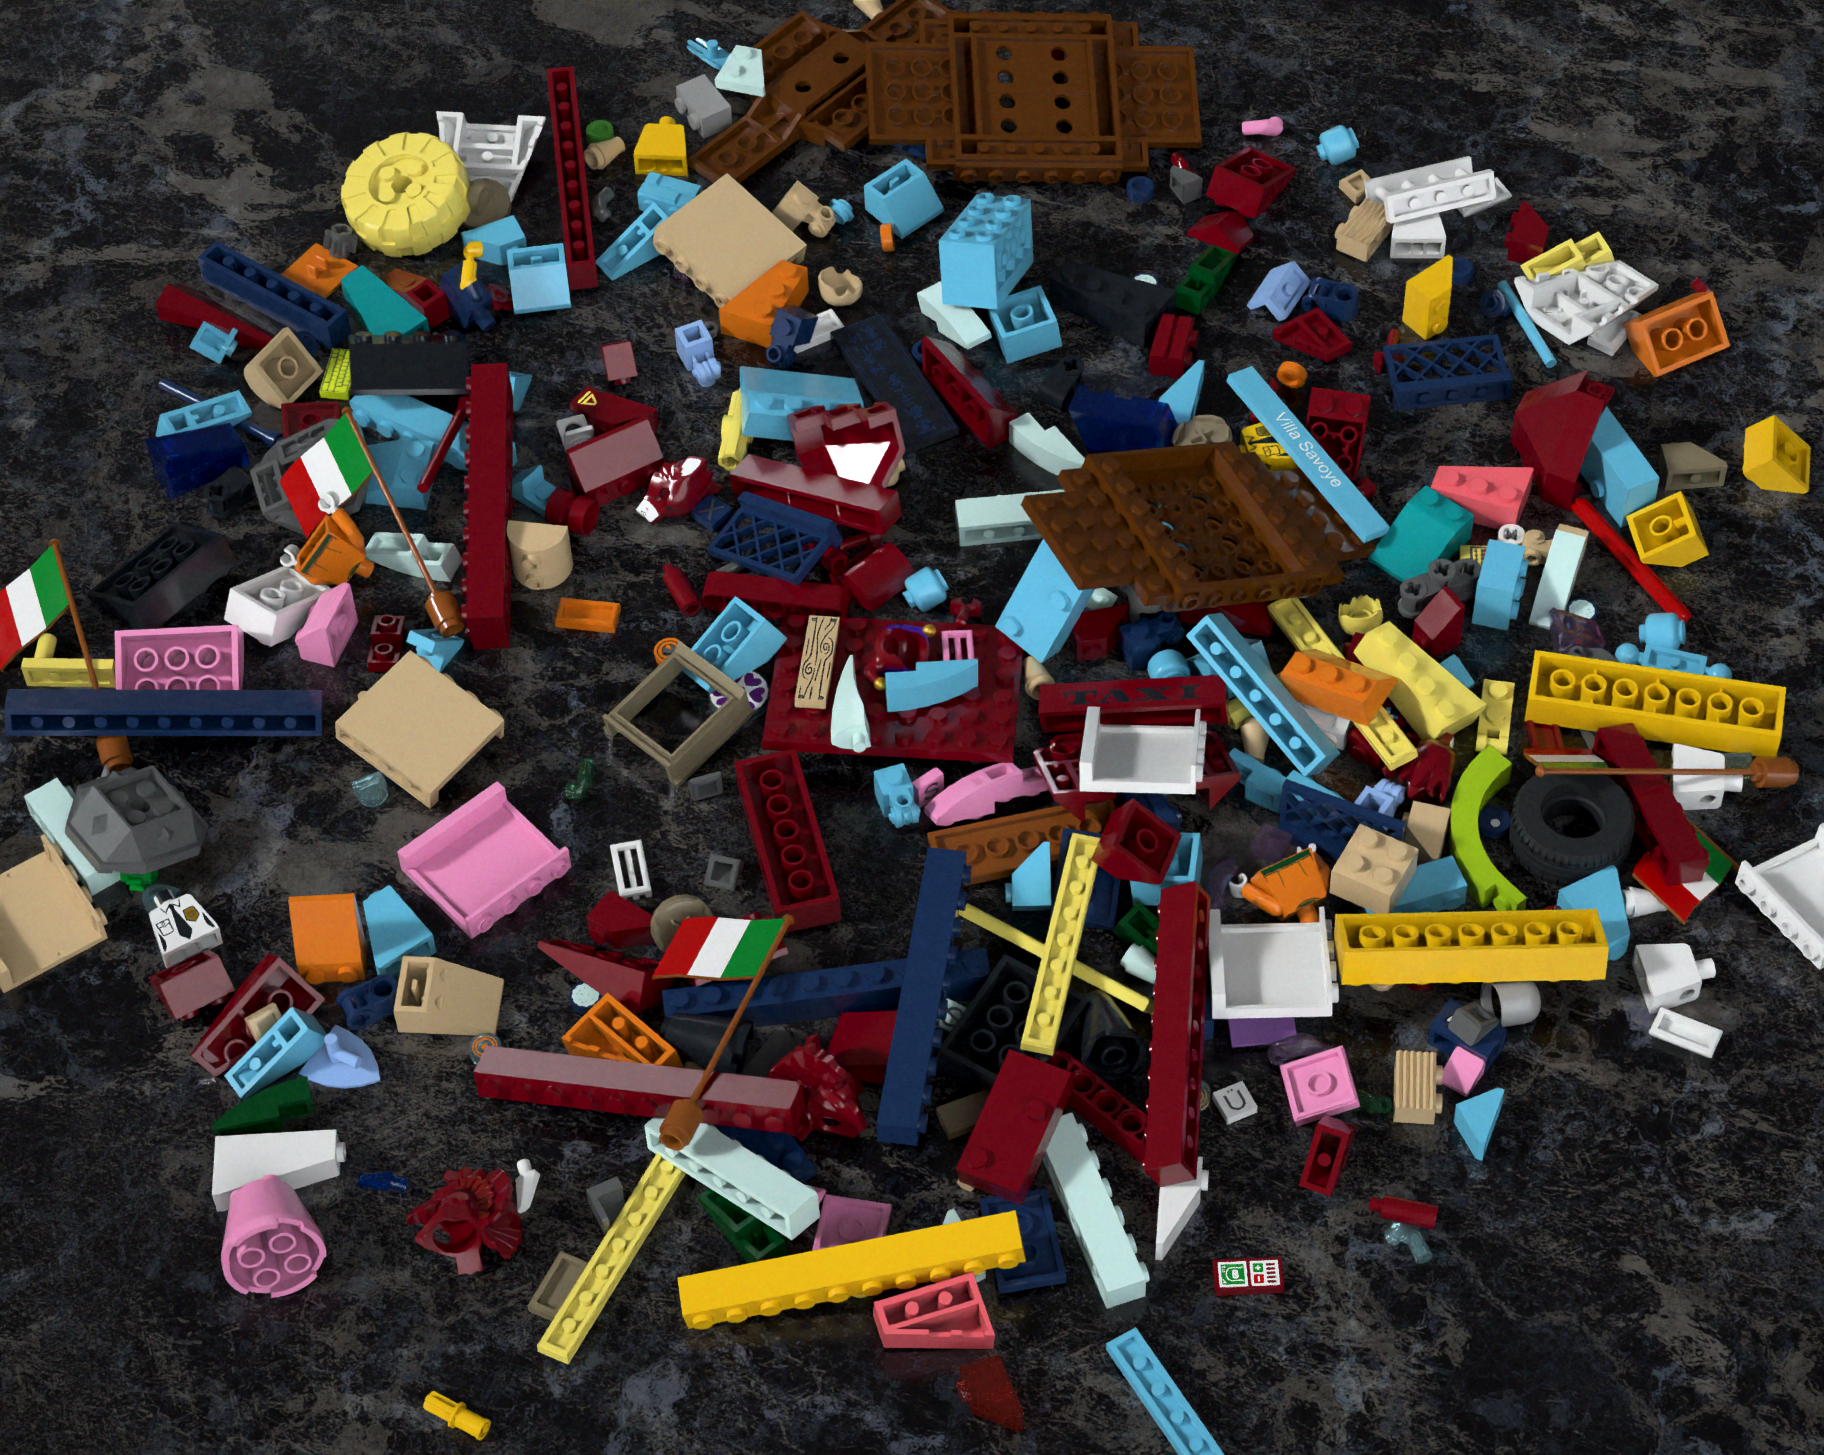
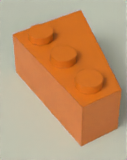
M784 260L779 261L719 309L721 333L766 348L770 347L773 336L769 334L778 308L794 305L800 307L809 292L808 268Z
M608 992L561 1038L569 1055L678 1068L683 1067L676 1049Z

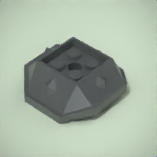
M339 419L323 420L275 443L265 454L262 461L250 470L262 514L268 521L305 535L279 481L290 466L319 442ZM355 420V422H356V424H357V426H358V428H359V430H360V432H361V434H362V436H363L362 429H361L360 425L357 423V421ZM371 477L349 501L340 507L348 515L359 511L361 505L366 503Z
M153 765L139 770L134 767L118 772L113 770L110 775L78 785L65 826L66 836L98 873L112 874L113 871L125 874H147L197 856L201 851L208 831V824L185 799L184 793L169 784Z

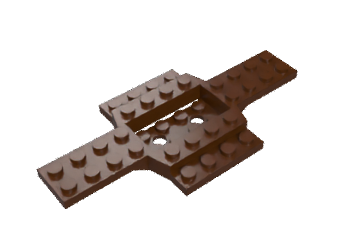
M898 0L862 28L844 30L821 23L801 10L751 47L761 49L766 95L761 97L746 94L753 103L747 114L688 158V166L712 183H715L728 173L740 184L798 139L824 147L831 143L845 152L869 134L865 72L849 83L854 75L865 70V42L919 43V19H945L947 11H953L936 0ZM836 57H847L849 59L846 63L842 64L834 61ZM848 84L842 90H840L838 93H836L834 96H832L830 99H828L826 102L820 105L817 109L811 112L812 107H814L823 99L829 98L833 91H835L841 85ZM798 86L811 87V89L807 92H799L796 90Z

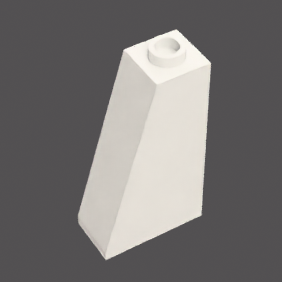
M336 1129L215 1136L212 1197L217 1212L229 1210V1197L234 1190L240 1189L250 1182L260 1180L266 1175H277L280 1181L289 1184L293 1189L339 1176L340 1162L346 1161L345 1142H339Z

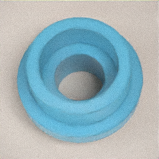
M832 199L829 202L837 223L844 225L847 221L850 222L854 218L851 212L853 208L845 200Z

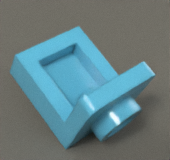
M204 321L189 347L220 364L225 354L231 357L238 344V341L234 340L238 330L233 327L228 335Z

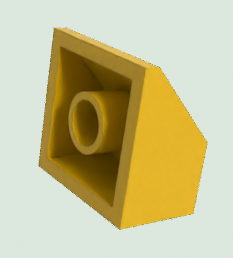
M1450 255L1445 256L1406 281L1402 321L1424 340L1431 338L1435 334L1442 333L1448 324L1453 257Z
M1773 415L1745 429L1743 474L1760 489L1805 494L1809 492L1811 447L1776 415Z
M1681 491L1626 516L1640 560L1644 564L1683 567L1709 555L1695 513Z

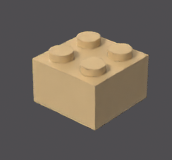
M1359 824L1331 870L1329 893L1375 913H1391L1416 872L1419 849Z

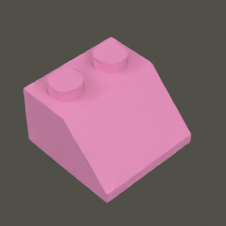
M344 582L320 595L316 604L310 607L307 621L304 627L298 630L295 638L301 659L335 667L358 623L349 583Z

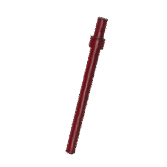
M470 394L460 395L458 408L417 485V490L420 493H427L455 440L466 418V401H470Z

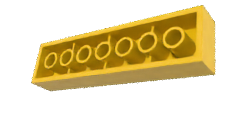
M1535 650L1524 721L1532 720L1533 723L1546 725L1558 724L1559 727L1597 732L1598 728L1633 723L1638 733L1645 740L1751 756H1777L1782 735L1786 687Z
M1597 909L1335 914L1334 952L1341 985H1394L1407 983L1424 985L1428 983L1459 984L1461 982L1493 983L1503 981L1557 982L1560 980L1591 981L1606 978L1609 945Z

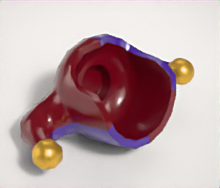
M893 624L881 630L875 639L874 655L864 669L865 679L872 682L875 688L881 691L886 688L885 679L881 677L886 672L916 671V662H927L929 656L928 637L935 635V626L931 624L924 627Z

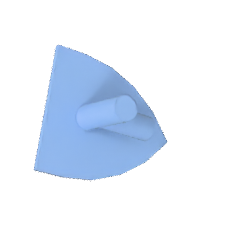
M334 1025L324 1038L325 1044L307 1061L298 1073L300 1076H307L308 1080L320 1085L343 1089L363 1087L380 1081L378 1064L371 1049L362 1039L338 1025Z

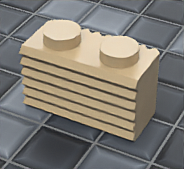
M1365 198L1360 206L1355 205L1349 214L1348 221L1345 224L1340 223L1336 229V249L1367 262L1393 229L1394 223L1390 224L1386 221L1385 206L1383 204L1380 205L1378 202L1375 203L1373 200L1370 201L1368 198Z
M1396 1051L1393 1122L1434 1125L1435 1113H1442V1094L1436 1093V1085H1442L1443 1065H1436L1435 1052Z

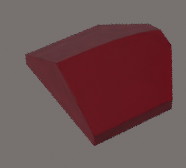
M1225 211L1203 216L1187 232V235L1236 254L1240 253L1253 241L1254 237L1244 217L1237 211Z

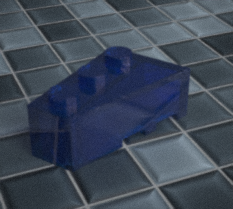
M1078 386L1068 411L1087 451H1130L1169 447L1178 424L1168 403L1135 396L1128 400L1114 397L1115 392L1106 390L1104 394L1088 391V386Z

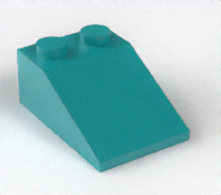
M1425 485L1405 505L1390 526L1388 533L1383 536L1376 549L1370 554L1368 561L1401 582L1428 573L1429 564L1432 561L1440 558L1449 560L1460 549V545H1464L1471 538L1474 514Z

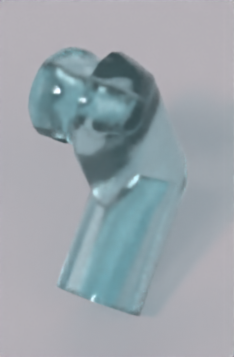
M1401 1222L1392 1223L1391 1228L1385 1230L1384 1237L1387 1242L1393 1246H1397L1401 1241L1407 1244L1417 1263L1422 1264L1432 1258L1433 1255L1419 1231Z

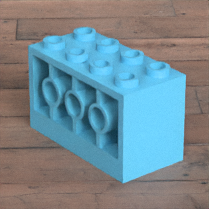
M992 193L976 194L939 240L943 304L998 309L1034 262L1031 199H1023L1018 195L1000 197L994 196Z

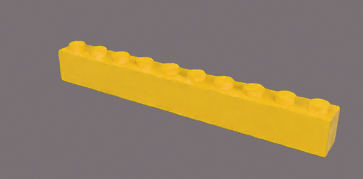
M1015 1210L678 1277L677 1279L682 1315L688 1329L702 1330L712 1327L715 1323L725 1321L738 1323L746 1320L747 1317L761 1314L763 1316H774L779 1314L781 1310L791 1308L808 1309L816 1303L826 1301L839 1303L846 1301L851 1296L862 1294L874 1296L887 1289H909L916 1286L917 1283L927 1281L939 1283L950 1279L952 1276L971 1272L975 1276L987 1269L998 1267L1010 1269L1016 1267L1019 1263L1026 1262Z

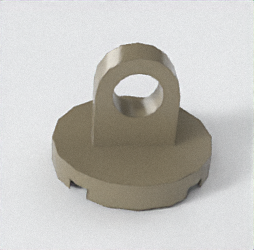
M487 178L471 181V188L467 196V202L471 210L462 225L471 230L509 217L511 201L505 187L496 180Z
M1198 415L1192 417V421L1188 423L1184 421L1179 424L1173 433L1172 442L1173 446L1232 441V433L1230 427L1221 417Z
M688 894L675 895L663 901L655 910L650 922L651 935L657 947L661 951L666 952L683 919L714 917L709 906L699 897Z

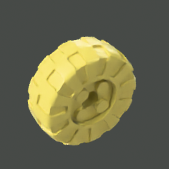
M397 133L390 135L385 140L376 141L363 150V154L356 161L353 160L345 173V183L341 186L342 205L347 220L354 232L368 248L373 251L383 252L385 256L390 257L418 256L432 251L433 248L442 243L445 244L458 232V228L466 221L471 210L467 202L471 182L463 162L448 143L441 142L438 137L427 133Z

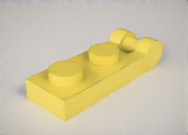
M1484 679L1481 700L1487 705L1479 715L1476 752H1482L1491 744L1502 755H1507L1515 683Z

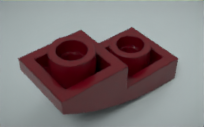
M374 616L370 633L371 647L367 660L368 672H388L401 659L405 616Z

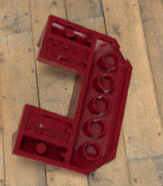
M1206 730L1203 782H1196V792H1199L1210 811L1240 780L1241 773L1217 733ZM1084 732L1056 735L1050 740L1049 747L1046 749L1039 747L1035 750L1033 758L1053 799L1085 824V802L1102 803L1107 799H1116V792L1080 791L1079 762Z

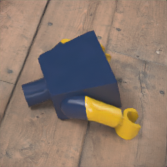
M471 241L463 250L466 260L442 275L439 288L446 293L449 313L463 328H468L476 323L483 332H486L496 324L497 320L489 312L492 296L476 275L477 262L474 261V258H482L483 245L481 241Z

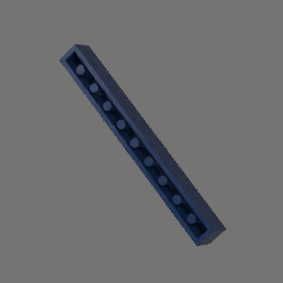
M7 689L4 707L6 736H322L323 690Z
M931 847L927 849L876 1123L877 1141L918 1146L920 1133L925 1134L927 1130L928 1114L924 1113L925 1104L931 1105L933 1085L929 1084L930 1076H936L938 1056H934L935 1048H941L943 1028H939L940 1020H946L948 1000H944L945 992H951L953 973L949 972L950 965H956L958 945H954L955 937H961L963 919L958 918L959 911L966 910L967 892L963 891L964 884H970L972 865H967L966 851Z
M986 948L958 951L956 965H950L949 972L953 973L951 992H945L944 1000L948 998L952 1001L973 999L991 974ZM907 958L762 977L741 1018L755 1021L756 1028L839 1017L841 1013L875 1012L898 1009ZM753 979L662 990L665 1017L671 1018L674 1012L733 1018Z

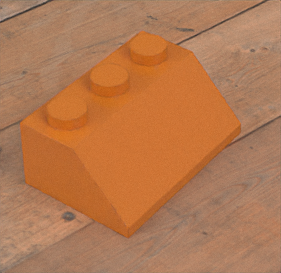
M1713 292L1693 293L1623 323L1631 350L1654 377L1661 376L1730 346Z
M1317 649L1296 651L1280 674L1283 686L1297 702L1364 726L1370 724L1398 682L1397 677Z

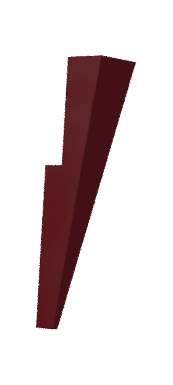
M167 284L156 302L159 320L198 329L205 321L228 335L234 327L238 330L234 340L238 341L237 345L262 350L275 337V335L185 284Z

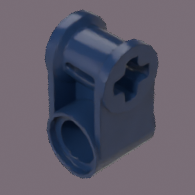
M1316 277L1310 281L1309 292L1303 297L1301 306L1306 312L1319 307L1328 318L1341 322L1352 321L1358 314V290L1352 284Z
M387 974L378 975L369 981L343 990L337 996L336 1003L339 1008L344 1010L347 1016L346 1024L349 1029H364L376 1021L394 1015L398 984L393 976Z

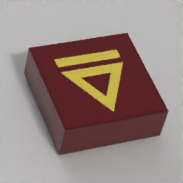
M588 385L569 403L570 410L577 414H583L589 420L588 415L602 393Z

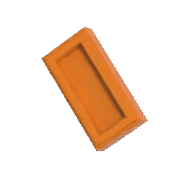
M561 597L555 618V626L557 628L615 633L621 606L620 603Z

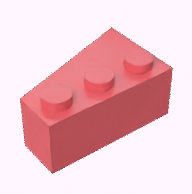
M1439 466L1430 488L1474 514L1473 523L1500 530L1502 526L1507 524L1518 525L1531 491L1534 468Z
M973 1272L874 1302L873 1317L884 1348L993 1349L995 1334Z

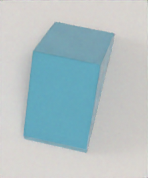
M1496 1088L1456 1104L1453 1122L1475 1159L1483 1160L1502 1107L1505 1089Z

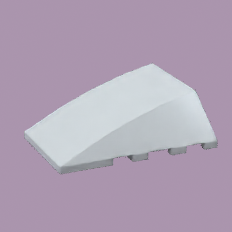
M436 111L441 142L448 143L457 153L467 170L470 182L483 178L496 180L505 187L512 202L546 118L543 116L518 115L517 126L470 124L466 122L462 112Z
M1620 260L1586 265L1585 271L1568 268L1563 269L1561 275L1550 276L1548 272L1538 273L1536 279L1526 280L1525 276L1515 277L1514 280L1531 321L1568 345L1614 322L1657 291L1659 284Z

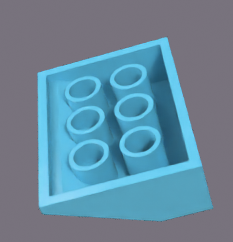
M740 366L742 436L793 441L786 416L788 414L821 405L825 406L826 411L836 409L839 404L860 403L861 408H864L863 400L854 378Z

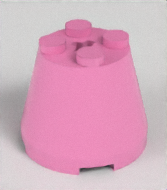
M271 1174L234 1190L229 1197L230 1204L221 1252L222 1268L227 1282L235 1290L245 1295L249 1291L270 1293L271 1298L294 1293L310 1284L317 1277L316 1271L321 1266L324 1257H326V1248L322 1233L294 1189L289 1184L280 1181L277 1175Z

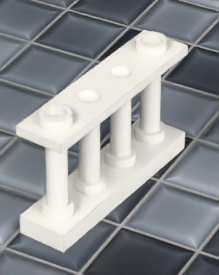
M1470 156L1364 180L1366 198L1385 206L1386 221L1390 224L1497 199L1494 171L1487 169L1473 173Z

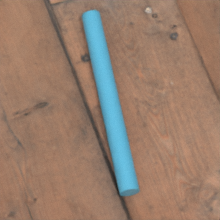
M1506 280L1499 282L1497 285L1498 290L1505 294L1508 306L1512 308L1513 314L1547 368L1554 367L1557 363L1555 357Z

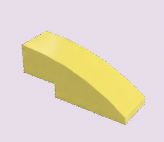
M1598 231L1574 244L1572 239H1569L1520 265L1527 279L1531 280L1536 279L1538 273L1548 272L1550 276L1561 275L1563 269L1568 268L1585 271L1586 265L1615 260L1611 249Z

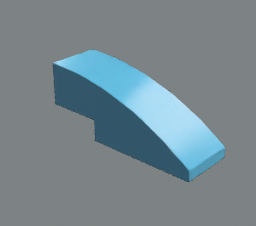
M978 659L916 662V671L886 672L887 712L906 711L931 706L950 700L977 687Z

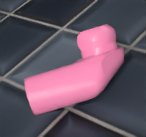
M1279 117L1244 121L1242 123L1243 135L1261 134L1274 137L1283 131V121Z

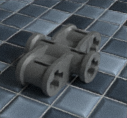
M1470 558L1461 559L1453 563L1447 559H1435L1429 564L1428 573L1406 579L1400 585V595L1402 598L1398 601L1399 613L1406 618H1417L1439 591L1446 586L1451 589L1460 601L1476 596L1477 579L1480 576L1481 565L1476 560Z

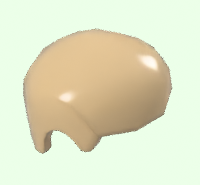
M831 266L822 270L818 276L821 297L826 303L833 306L851 305L860 298L863 291V284L860 278L851 274L848 269L844 273L839 274Z

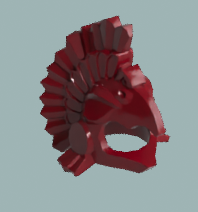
M816 1033L805 1039V1046L797 1045L794 1051H790L786 1057L781 1058L777 1064H774L767 1077L802 1082L805 1109L795 1133L791 1134L796 1136L799 1141H803L814 1129L827 1134L855 1138L859 1135V1130L864 1131L867 1128L858 1095L864 1091L865 1087L861 1085V1078L854 1077L851 1073L840 1067L835 1061V1057L822 1049L818 1034ZM822 1118H833L842 1124L828 1126Z
M466 1166L459 1172L447 1170L443 1178L448 1185L437 1190L430 1200L411 1210L406 1218L409 1226L416 1223L425 1225L415 1236L416 1243L445 1256L456 1258L459 1275L465 1273L472 1275L475 1271H482L483 1267L479 1254L481 1253V1245L483 1243L488 1248L497 1249L502 1258L511 1259L512 1252L517 1251V1246L521 1244L522 1219L517 1213L516 1205L512 1201L513 1180L500 1167L496 1171L492 1170L487 1175L482 1169L472 1171L471 1167ZM434 1229H441L450 1235L451 1239L448 1244H442L436 1240L433 1235Z

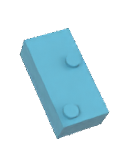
M1606 406L1598 421L1580 473L1590 485L1593 495L1601 500L1619 527L1623 528L1629 526L1626 519L1627 515L1655 503L1660 478Z
M1043 539L995 627L1042 664L1061 650L1095 589L1079 591Z

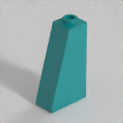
M361 265L340 279L344 299L363 331L371 332L372 335H384L388 331L401 332L402 335H413L416 331L430 332L427 318L365 266Z

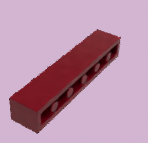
M1633 723L1598 728L1592 751L1594 755L1605 761L1609 768H1658L1656 759L1651 756L1646 747L1644 737L1638 733ZM1606 775L1623 788L1630 798L1635 812V829L1666 886L1702 881L1706 867L1709 865L1708 851L1702 847L1698 840L1695 828L1689 824L1683 813L1681 803L1677 802L1671 791L1668 780L1664 779L1663 775Z

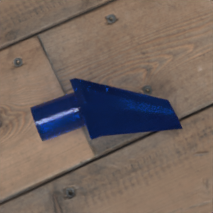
M388 1171L360 1175L356 1186L389 1192V1189L406 1193L409 1180L393 1176L394 1172Z

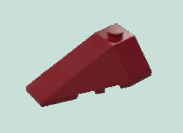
M557 938L538 941L537 948L602 996L608 992L634 1014H642L645 1009L656 1008L662 1000V990H668L676 979L674 977L652 980V976L660 963L656 959L642 957L641 960L624 959V952L597 951L595 953L594 946Z

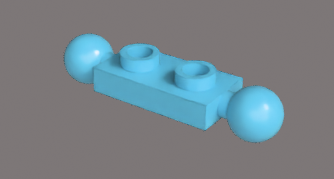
M1631 643L1620 645L1615 652V658L1620 663L1640 664L1646 667L1732 679V672L1725 664L1717 663L1707 667V656L1654 646L1646 643L1644 653L1639 652L1638 648Z

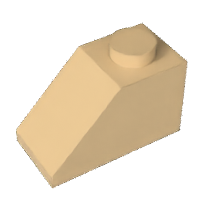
M1413 801L1410 813L1404 812L1402 821L1406 822L1405 843L1419 849L1417 861L1421 865L1441 858L1451 809Z

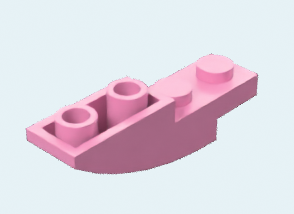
M998 763L978 770L947 787L924 807V813L936 825L949 826L956 821L965 819L976 820L984 815L995 813L996 801L1008 802L1012 798L1019 796H1036L1040 792L1049 789L1037 766L1018 769L1013 763Z

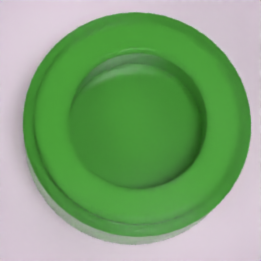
M605 120L591 122L586 128L587 141L592 144L613 139L614 130L612 124Z

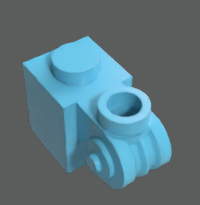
M904 763L874 771L875 795L884 817H889V820L896 828L909 825L910 823H918L920 808L914 802L913 785Z

